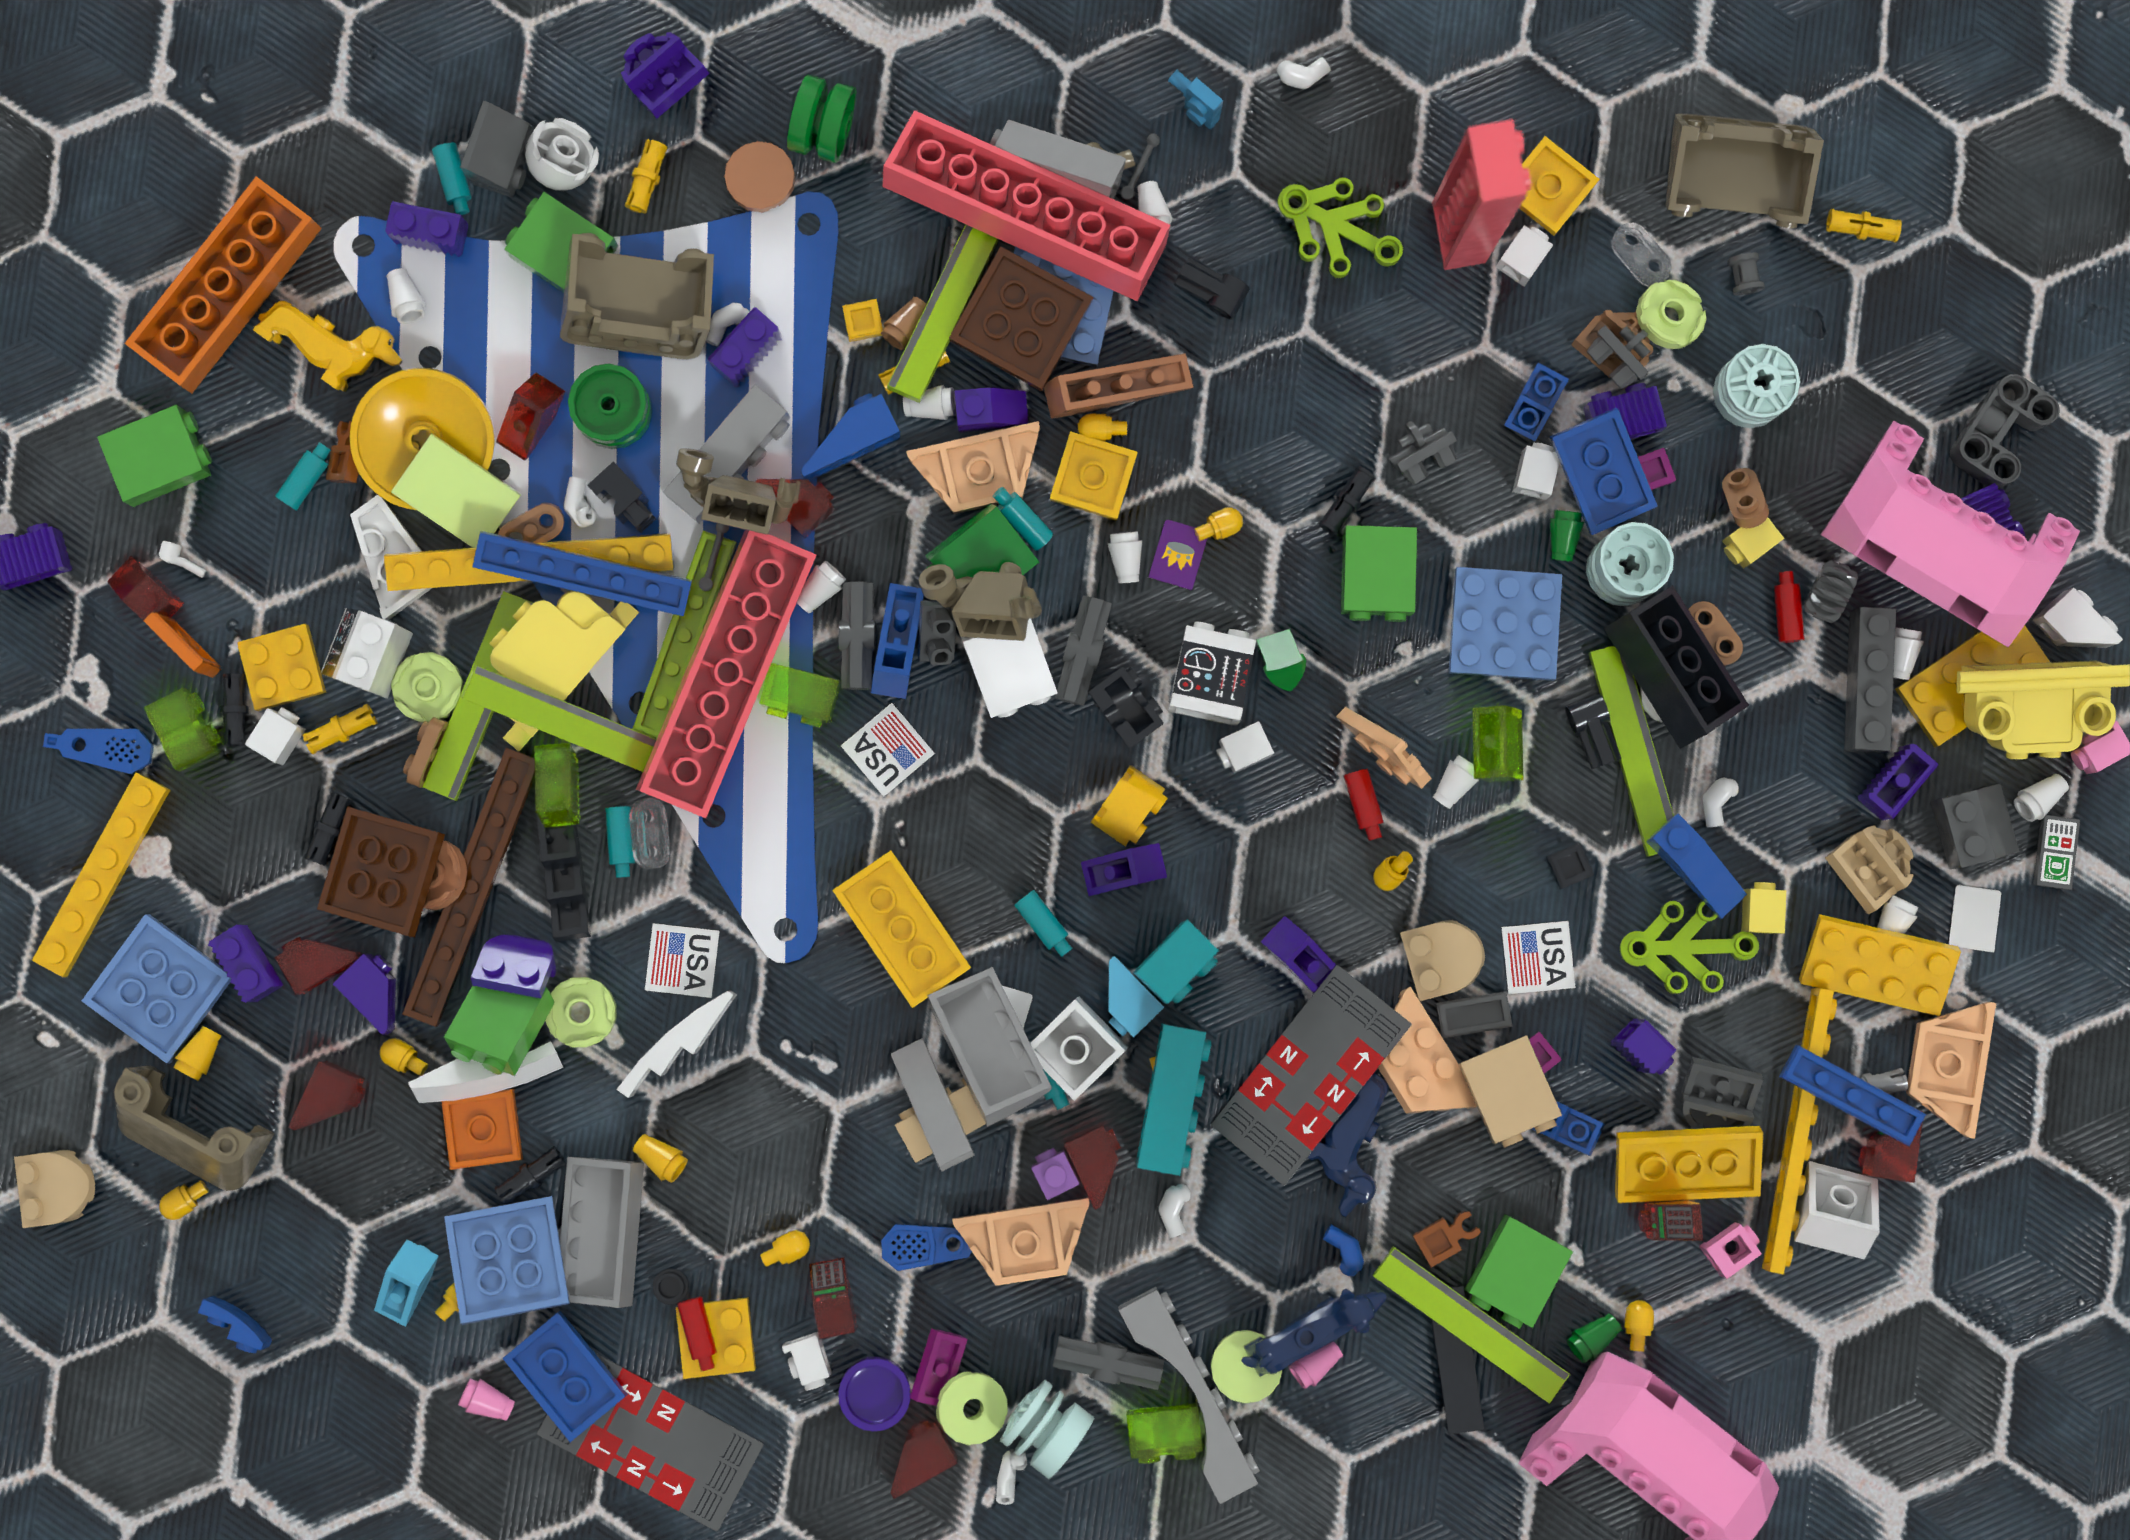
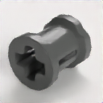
M1758 253L1740 254L1727 260L1728 266L1732 267L1736 286L1733 288V295H1748L1765 289V284L1760 281L1758 273Z

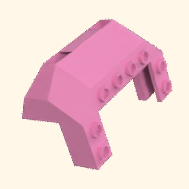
M1893 421L1872 452L1854 485L1820 535L2009 647L2033 615L2066 564L2080 530L2074 528L2073 524L2067 519L2056 517L2051 513H2048L2038 534L2034 533L2028 541L2019 532L2006 529L1996 523L1987 513L1974 510L1964 504L1958 496L1942 491L1932 485L1926 477L1907 470L1924 438L1919 436L1913 428Z
M1610 1352L1601 1353L1594 1361H1591L1572 1402L1532 1435L1518 1463L1548 1486L1585 1454H1588L1687 1533L1689 1536L1684 1540H1753L1766 1522L1779 1491V1487L1765 1462L1652 1372Z

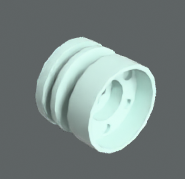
M1766 344L1748 346L1727 362L1716 376L1713 388L1715 405L1722 416L1736 426L1745 428L1764 426L1788 409L1797 397L1800 385L1798 368L1790 355L1776 346ZM1756 379L1758 381L1764 380L1766 386L1764 388L1763 386L1756 387L1754 381Z
M1631 522L1618 526L1593 547L1587 558L1586 575L1590 587L1599 598L1612 605L1630 606L1643 601L1667 582L1673 570L1674 555L1669 541L1660 530L1646 523ZM1623 561L1627 562V569L1632 570L1628 574H1625L1624 567L1619 565Z
M1044 1380L1036 1389L1023 1398L1011 1414L1000 1442L1008 1447L1018 1435L1021 1436L1022 1439L1015 1448L1014 1453L1019 1456L1031 1445L1034 1446L1036 1451L1032 1456L1030 1465L1050 1479L1081 1442L1094 1421V1417L1077 1403H1074L1064 1413H1061L1058 1408L1063 1400L1064 1393L1058 1391L1047 1402L1045 1399L1052 1389V1384Z

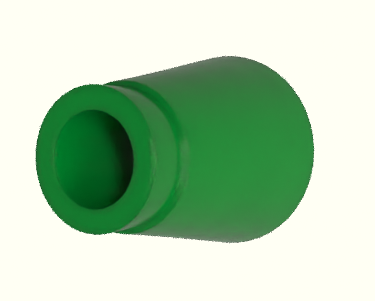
M1554 510L1553 518H1550L1551 559L1573 562V555L1575 554L1585 523L1581 522L1582 514L1580 512Z
M1608 1313L1604 1317L1572 1331V1336L1567 1339V1344L1582 1363H1586L1588 1360L1594 1361L1617 1334L1622 1331V1328L1618 1321Z

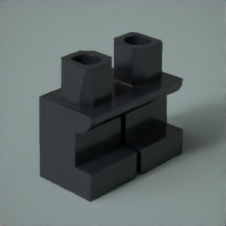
M614 461L587 485L604 504L612 497L615 499L614 514L622 524L629 520L642 533L656 520L653 514L644 506L649 502L647 497Z

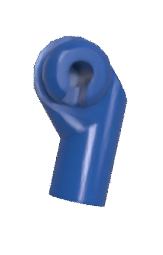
M1331 1224L1325 1232L1323 1240L1340 1249L1342 1261L1339 1268L1341 1272L1346 1276H1355L1364 1265L1359 1241Z

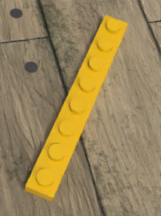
M671 533L535 543L650 571L674 569ZM476 548L384 555L387 591L529 580L472 567Z
M1811 988L1801 1047L1822 1058L1823 1055L1828 1054L1831 1036L1827 1034L1829 1020H1833L1835 1017L1837 1000L1833 999L1834 991ZM1795 1085L1762 1269L1783 1275L1785 1267H1789L1792 1262L1793 1247L1789 1245L1791 1231L1795 1232L1799 1223V1211L1795 1210L1798 1196H1802L1805 1189L1806 1178L1805 1175H1802L1804 1161L1809 1160L1812 1150V1141L1808 1139L1810 1125H1815L1818 1116V1105L1814 1104L1815 1096Z

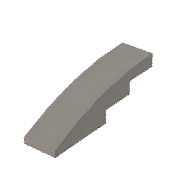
M923 1038L891 1053L906 1093L941 1171L974 1156L956 1109L949 1098L942 1078L935 1067Z

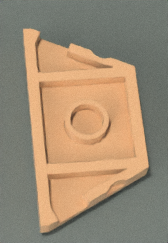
M1039 421L913 449L906 451L910 462L953 514L987 507L990 504H999L993 497V494L1001 487H1004L1009 494L1016 492L1023 499L1040 425Z
M1344 707L1336 716L1356 736L1354 738L1355 741L1368 753L1373 752L1378 757L1376 763L1389 776L1394 775L1404 785L1411 782L1421 789L1431 780V777L1421 766L1418 759L1405 750L1408 745L1401 738L1347 707Z
M1411 986L1404 989L1398 996L1400 999L1394 1010L1412 1025L1378 1067L1382 1076L1406 1114L1476 1108L1475 1101L1452 1052Z
M1985 1002L1918 1022L1915 1031L1906 1094L1964 1137L1975 1139L1996 1008V1003Z
M1087 1197L952 1218L954 1227L984 1267L993 1283L998 1286L1067 1275L1090 1203Z

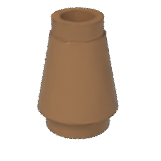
M913 297L911 301L884 322L885 328L881 332L883 338L893 347L904 350L927 304L920 298Z

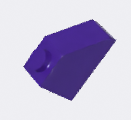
M991 387L955 390L959 433L1006 429L1028 424L1026 391Z
M1159 843L1131 848L1081 862L1088 896L1167 878Z
M1286 916L1261 941L1273 956L1312 993L1316 992L1336 966L1310 936Z
M362 954L333 985L382 1035L391 1034L395 1030L396 979L390 973L393 968L379 954L375 956L372 954Z

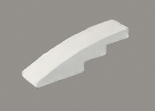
M726 991L695 1010L673 1027L638 1061L616 1090L628 1098L633 1097L651 1070L660 1076L665 1075L683 1048L691 1054H697L737 994L733 991Z
M550 1041L528 1052L515 1076L502 1072L501 1075L492 1073L485 1069L482 1063L472 1059L470 1062L455 1059L408 1082L419 1103L454 1101L492 1094L522 1085L563 1068Z

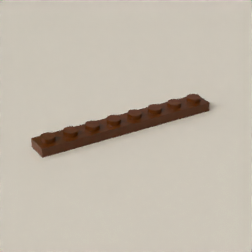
M505 748L464 854L467 867L465 887L458 899L448 907L443 908L404 1008L403 1015L435 1027L439 1026L540 766V760Z

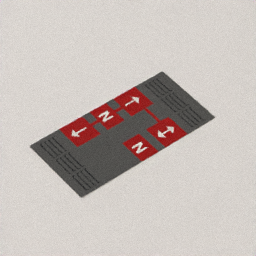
M1336 965L1212 1122L1211 1126L1285 1186L1412 1024L1340 966Z
M596 1354L628 1395L571 1442L568 1441L548 1414L540 1426L537 1435L714 1531H718L764 1444Z

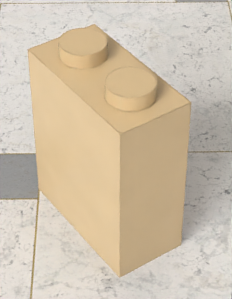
M1527 1035L1459 1064L1493 1144L1501 1141L1505 1148L1524 1140L1521 1133L1531 1128H1535L1538 1134L1557 1126L1554 1119L1562 1116Z

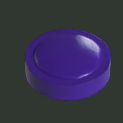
M867 1357L854 1363L844 1374L839 1387V1404L845 1417L856 1427L867 1431H882L897 1424L905 1415L910 1403L911 1387L906 1373L898 1364L883 1357Z

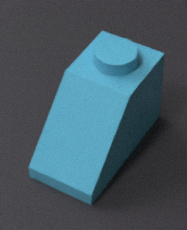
M1113 956L1109 960L1108 1012L1113 1017L1108 1022L1123 1037L1128 1032L1135 1037L1164 1006Z
M406 1240L386 1269L374 1311L406 1327L433 1275L438 1255L431 1252L425 1246Z

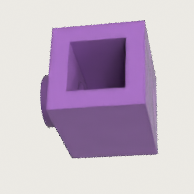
M1051 1148L1035 1156L1037 1163L1033 1164L1031 1168L1047 1200L1079 1185V1180L1064 1149L1056 1153L1055 1149Z

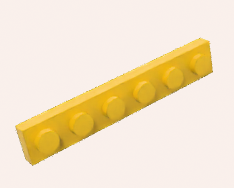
M140 773L134 774L34 955L33 962L61 977H68L169 794L170 789Z

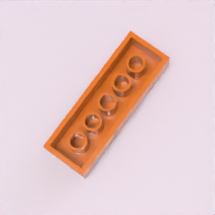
M256 176L124 344L192 394L322 228L310 216Z

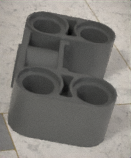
M2018 374L2005 376L1990 387L1983 400L1971 413L1966 426L1951 447L1950 457L1952 462L1985 486L1995 483L1998 488H2001L2015 481L2021 473V463L2013 453L1999 445L2014 422L2029 431H2037L2053 423L2060 413V406L2057 400ZM2004 385L2014 390V401L2008 400L2004 396ZM2033 405H2038L2043 409V420H2039L2034 416L2032 412ZM1966 443H1970L1976 448V459L1966 455L1964 451ZM1996 462L2001 463L2005 467V478H2000L1996 475L1994 471Z

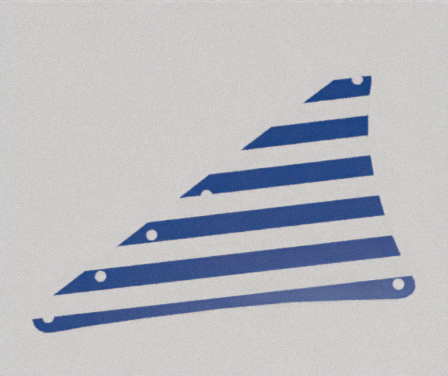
M807 191L789 197L781 206L763 213L749 211L706 223L665 231L613 237L619 245L614 254L675 262L678 254L691 248L699 249L704 253L714 254L711 318L717 310L731 303H740L743 308L749 311L756 307L778 326L782 340H778L777 345L772 346L773 351H768V356H763V361H758L759 366H754V371L749 372V377H744L745 382H740V387H734L710 365L708 358L718 347L705 342L703 350L698 357L694 359H676L581 346L563 341L560 338V325L564 293L510 258L504 250L507 246L505 241L466 237L463 254L458 257L456 254L451 256L449 253H446L444 255L442 251L437 253L433 250L431 252L428 248L423 250L421 247L418 249L415 246L410 248L408 245L403 246L401 243L396 245L385 232L387 221L374 217H353L339 228L334 239L335 259L375 325L386 329L392 334L394 338L393 349L403 361L400 364L402 370L424 368L418 358L420 351L424 347H436L440 351L442 358L440 364L432 369L447 372L464 381L479 395L487 407L495 435L492 460L499 458L509 464L510 473L503 482L521 494L500 524L499 529L505 523L538 504L552 503L561 509L565 521L560 534L548 542L671 533L674 569L655 572L686 579L703 530L717 535L716 523L702 520L700 524L697 523L672 502L663 491L681 471L676 465L679 449L699 450L750 389L756 385L788 412L790 419L787 422L790 426L780 439L776 441L773 438L764 448L767 453L760 463L755 467L749 465L741 476L744 477V480L772 486L775 497H777L780 478H785L787 483L801 482L798 502L793 503L785 522L780 524L771 522L769 534L814 553L817 477L805 483L802 478L801 469L818 449L829 316L838 241V212L830 198L821 192ZM806 213L815 214L821 224L819 230L809 236L802 234L797 225L799 218ZM358 235H369L374 240L375 248L369 256L360 257L353 252L352 243ZM399 268L407 270L408 275L426 303L424 317L409 324L399 323L397 318L391 313L386 276L390 271ZM736 324L726 328L720 344L737 327ZM610 363L625 367L637 376L651 398L653 413L649 428L640 440L628 447L608 449L597 446L582 434L570 416L568 398L571 386L582 372L595 365ZM612 402L611 407L605 408L604 410H612L615 406V402ZM613 461L649 500L644 506L653 514L656 520L642 533L629 520L622 524L616 518L613 510L616 501L613 497L604 504L587 486ZM569 477L581 478L587 481L583 499L597 514L595 523L587 528L576 525L564 510L563 505ZM544 514L540 517V522L544 526H551L553 518L549 514ZM729 526V530L724 533L723 537L737 542L735 555L745 529ZM512 532L510 534V538L523 541L521 533ZM813 562V565H812V567H811V570H810V572H809V574H808V577L810 576L811 572L813 571L814 562ZM532 581L543 600L557 606V602L564 592L559 587ZM588 594L608 614L620 603V601ZM797 603L712 803L724 809V822L718 827H709L703 822L701 816L672 805L760 949L768 958L777 963H789L804 957L811 950L818 932L813 784V611L809 614ZM630 604L639 612L638 615L589 673L621 724L632 729L637 714L630 710V697L638 692H646L673 614ZM783 918L792 919L797 926L796 936L786 942L779 940L774 933L775 923Z

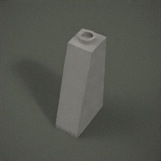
M1012 120L1007 121L1003 131L997 129L990 142L993 146L1114 199L1120 187L1126 158Z

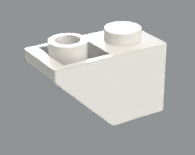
M2075 588L2063 591L2032 620L2056 646L2107 648L2117 645L2123 640L2117 633L2118 628L2115 623L2106 616L2101 617L2092 607L2094 604L2091 598L2083 591L2076 590Z

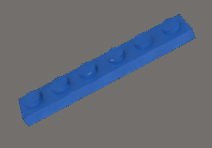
M481 531L479 534L472 566L486 571L684 616L692 582L689 579Z

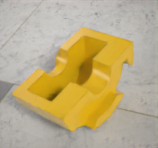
M1130 765L1091 823L1123 846H1126L1129 841L1136 844L1147 829V826L1142 823L1149 812L1156 815L1168 799V797L1163 795L1165 788Z

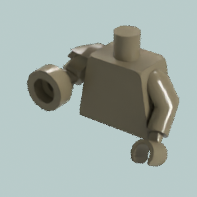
M679 449L676 465L682 472L683 481L685 482L684 487L691 494L690 497L703 507L702 520L769 535L771 522L775 524L785 522L793 503L798 502L800 481H797V483H787L785 478H780L777 497H775L773 487L766 484L722 475L719 478L704 476L711 472L714 457L700 450Z
M1011 562L1003 563L999 572L980 571L973 578L963 577L959 579L955 578L953 570L949 566L937 564L925 569L919 577V585L926 598L936 600L943 607L953 609L952 615L960 637L1024 641L1028 620L1039 617L1042 612V607L1035 590L1028 587L1025 576L1021 574L1020 567Z

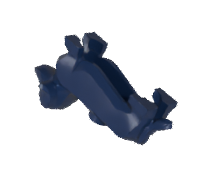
M1375 1072L1326 1133V1143L1319 1142L1307 1157L1311 1160L1319 1159L1325 1175L1345 1188L1338 1207L1342 1217H1346L1358 1204L1369 1203L1377 1189L1376 1181L1371 1175L1360 1168L1357 1163V1154L1363 1141L1366 1140L1370 1143L1380 1125L1374 1119L1388 1092L1386 1080Z
M1344 1289L1340 1297L1334 1298L1331 1296L1274 1335L1266 1338L1258 1337L1244 1345L1243 1347L1248 1357H1243L1242 1363L1245 1366L1255 1368L1259 1377L1265 1374L1272 1375L1338 1339L1351 1329H1354L1356 1333H1367L1374 1314L1387 1299L1386 1294L1383 1291H1373L1355 1296L1349 1289Z

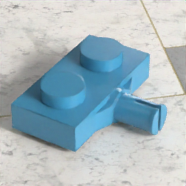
M1177 69L1170 76L1168 82L1180 90L1186 98L1184 106L1187 109L1186 115L1196 125L1201 127L1204 124L1211 130L1220 120L1223 100L1197 77L1191 82Z

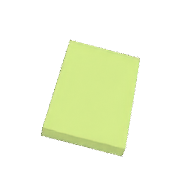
M433 433L428 437L391 491L395 496L472 548L477 547L481 531L493 534L496 532L521 496L515 489Z

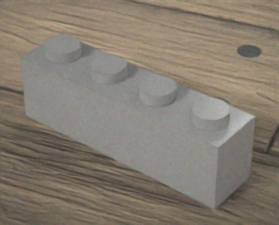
M754 385L699 449L714 457L711 472L704 476L719 478L722 475L744 479L741 475L749 465L755 467L766 455L767 451L764 448L773 438L776 441L780 439L789 428L790 424L787 421L790 419L788 412L758 386ZM680 471L663 493L700 524L702 522L703 507L690 497L691 494L684 487L685 482Z

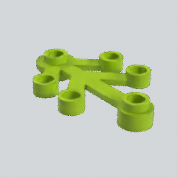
M1339 178L1334 184L1313 190H1308L1298 184L1285 187L1279 195L1278 208L1283 216L1294 221L1300 241L1298 254L1302 260L1313 261L1320 252L1319 243L1312 238L1308 218L1321 225L1331 259L1329 271L1336 278L1345 277L1351 268L1349 258L1344 255L1339 235L1373 252L1375 260L1382 266H1392L1400 260L1403 246L1399 239L1394 236H1384L1379 239L1347 222V220L1364 215L1370 218L1378 217L1384 208V201L1379 195L1371 194L1363 201L1327 211L1316 204L1332 198L1338 201L1348 200L1353 192V184L1349 179ZM1344 184L1348 187L1349 192L1341 195L1337 192L1336 187ZM1291 198H1298L1302 205L1299 208H1292L1289 205V200ZM1369 201H1376L1380 208L1377 211H1370L1367 208V203ZM1310 244L1315 247L1316 252L1313 255H1306L1303 247ZM1388 247L1392 249L1394 255L1391 258H1385L1382 256L1381 250ZM1337 261H1342L1346 265V270L1338 272L1333 264Z
M1669 901L1661 907L1659 916L1644 932L1633 931L1622 939L1620 954L1623 960L1631 966L1639 967L1645 965L1664 982V986L1669 993L1679 994L1685 991L1688 986L1687 977L1681 972H1672L1657 957L1658 955H1671L1700 982V986L1705 992L1714 993L1723 987L1724 980L1722 975L1716 971H1709L1693 954L1730 953L1736 960L1745 961L1757 954L1759 942L1754 934L1744 931L1734 934L1730 939L1691 940L1707 922L1713 921L1718 917L1714 912L1711 917L1703 915L1702 907L1706 905L1704 902L1697 905L1696 913L1670 941H1655L1670 923L1679 921L1684 915L1683 906L1679 902ZM1668 906L1676 907L1678 911L1676 918L1668 917L1666 913ZM1742 939H1747L1751 944L1748 952L1740 949L1739 943ZM1635 942L1643 944L1644 953L1642 955L1634 953L1633 944ZM1709 975L1717 979V986L1714 989L1706 985V978ZM1673 976L1680 978L1682 982L1679 990L1673 989L1670 985V980Z

